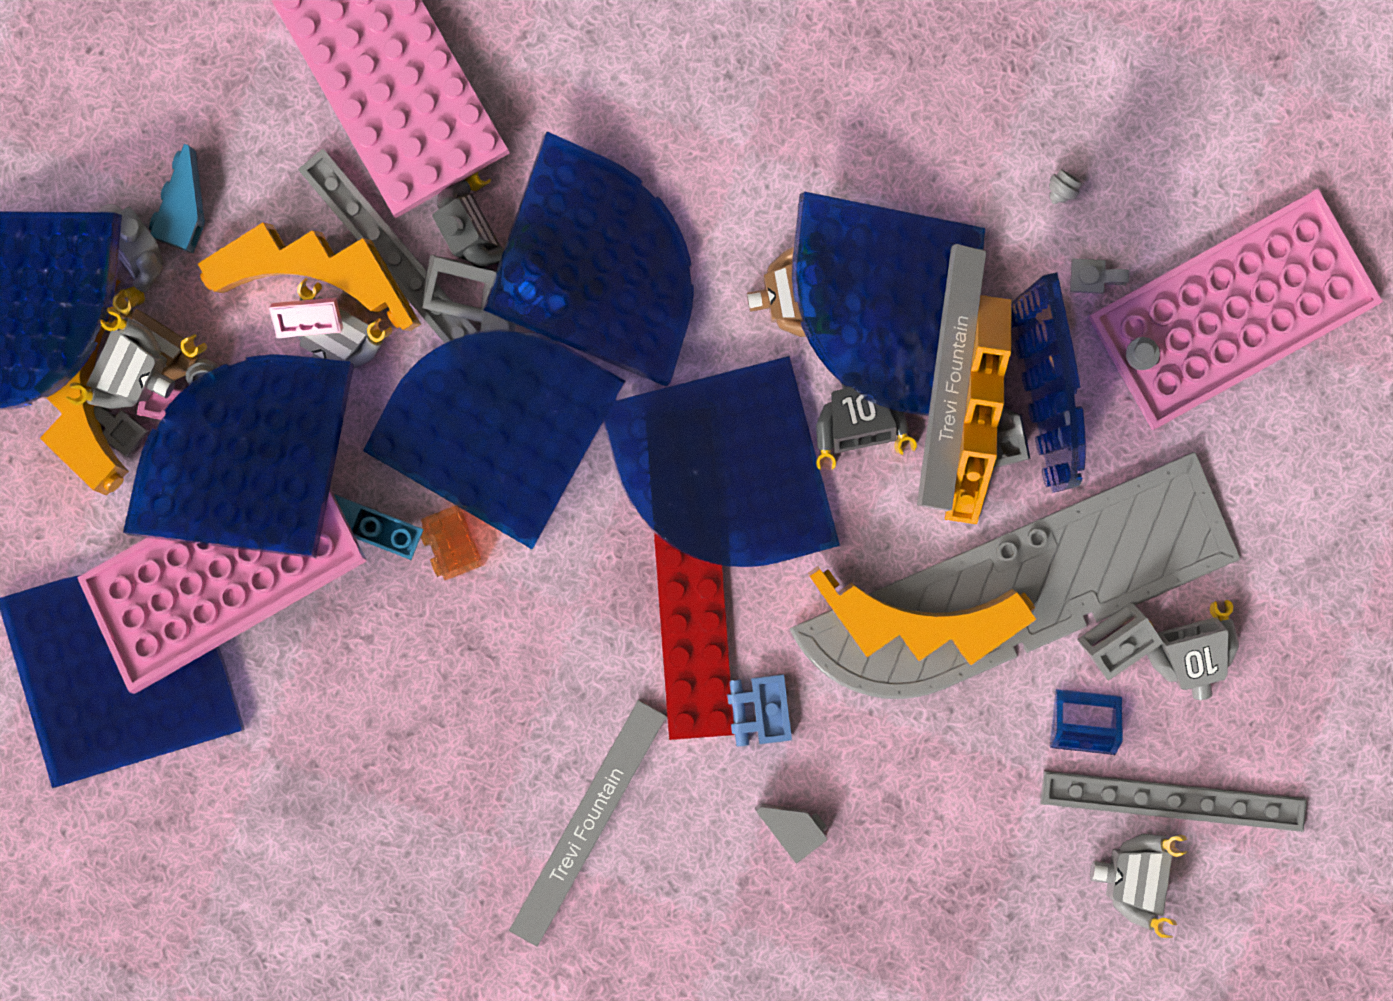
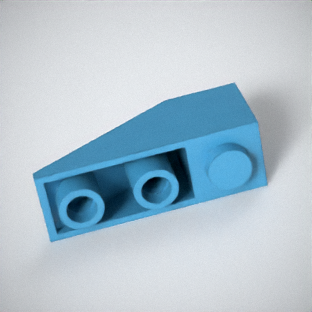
M184 144L182 150L177 151L172 162L174 172L170 182L167 181L162 188L161 200L163 201L159 212H155L151 217L149 230H151L150 234L157 241L194 254L205 225L196 151L189 145Z
M334 494L356 539L412 560L424 529Z

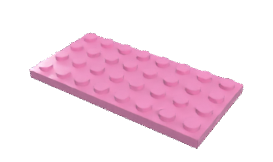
M271 0L395 218L438 195L445 188L459 183L510 154L422 0Z
M1316 189L1088 316L1151 430H1155L1374 308L1383 301L1319 189ZM1139 337L1152 339L1158 345L1160 351L1159 360L1156 365L1147 370L1133 368L1126 359L1127 346L1131 341Z
M306 446L77 578L129 692L135 694L365 563L367 560L312 450Z

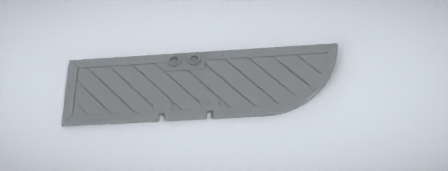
M1192 452L869 593L871 596L896 607L912 611L937 613L976 607L998 598L1011 589L1018 592L1019 595L1024 592L1035 606V609L1031 612L1036 620L972 665L965 660L951 639L921 661H918L900 635L869 657H866L833 609L789 629L805 656L815 667L838 684L855 692L878 698H916L946 689L1016 658L1017 654L1013 646L1023 643L1024 650L1028 653L1087 627L1083 616L1092 612L1097 623L1112 616L1131 602L1134 605H1138L1240 560V557L1195 452Z

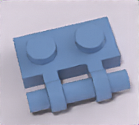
M784 674L751 678L753 691L743 692L741 679L729 681L731 694L727 696L728 704H732L734 724H731L732 734H735L737 747L749 745L748 732L758 731L759 744L792 741ZM754 702L756 721H746L744 703Z

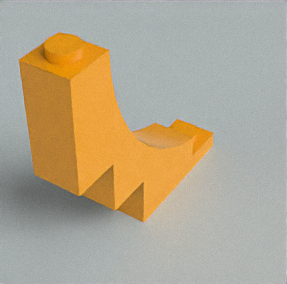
M262 222L198 263L202 271L200 274L201 280L209 290L214 292L226 293L242 284L270 276L303 275L327 282L344 290L370 311L380 312L389 307L390 310L387 311L389 319L396 328L401 327L403 331H412L421 325L386 263L370 239L361 238L335 255L322 232L312 230L290 245L285 246L274 225Z
M99 265L32 339L58 363L36 387L62 413L40 439L93 491L107 496L122 485L123 478L129 471L109 446L100 423L95 417V405L88 404L87 400L83 404L74 405L66 398V396L78 398L81 395V389L69 386L73 382L80 383L88 391L91 389V387L87 386V382L94 370L98 347L105 331L100 318L106 322H109L111 318L99 305L114 295L116 287L121 282L111 272Z
M980 295L953 507L951 511H945L944 520L977 524L997 456V426L1004 405V375L1011 354V299Z
M819 566L807 573L866 657H869L900 635L918 661H921L951 639L965 660L972 665L1036 620L1031 612L1035 609L1032 601L1024 592L1019 595L1013 589L996 599L976 607L953 612L929 613L912 611L883 602L864 592L852 582L836 592L835 588L840 584L829 569L822 572Z

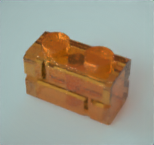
M460 505L452 506L420 519L423 525L420 528L424 529L421 540L425 547L430 545L435 557L431 558L430 562L437 577L443 576L444 581H448L484 566Z

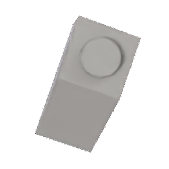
M759 804L755 807L758 815L796 864L828 840L824 834L828 827L817 813L811 816L805 809Z

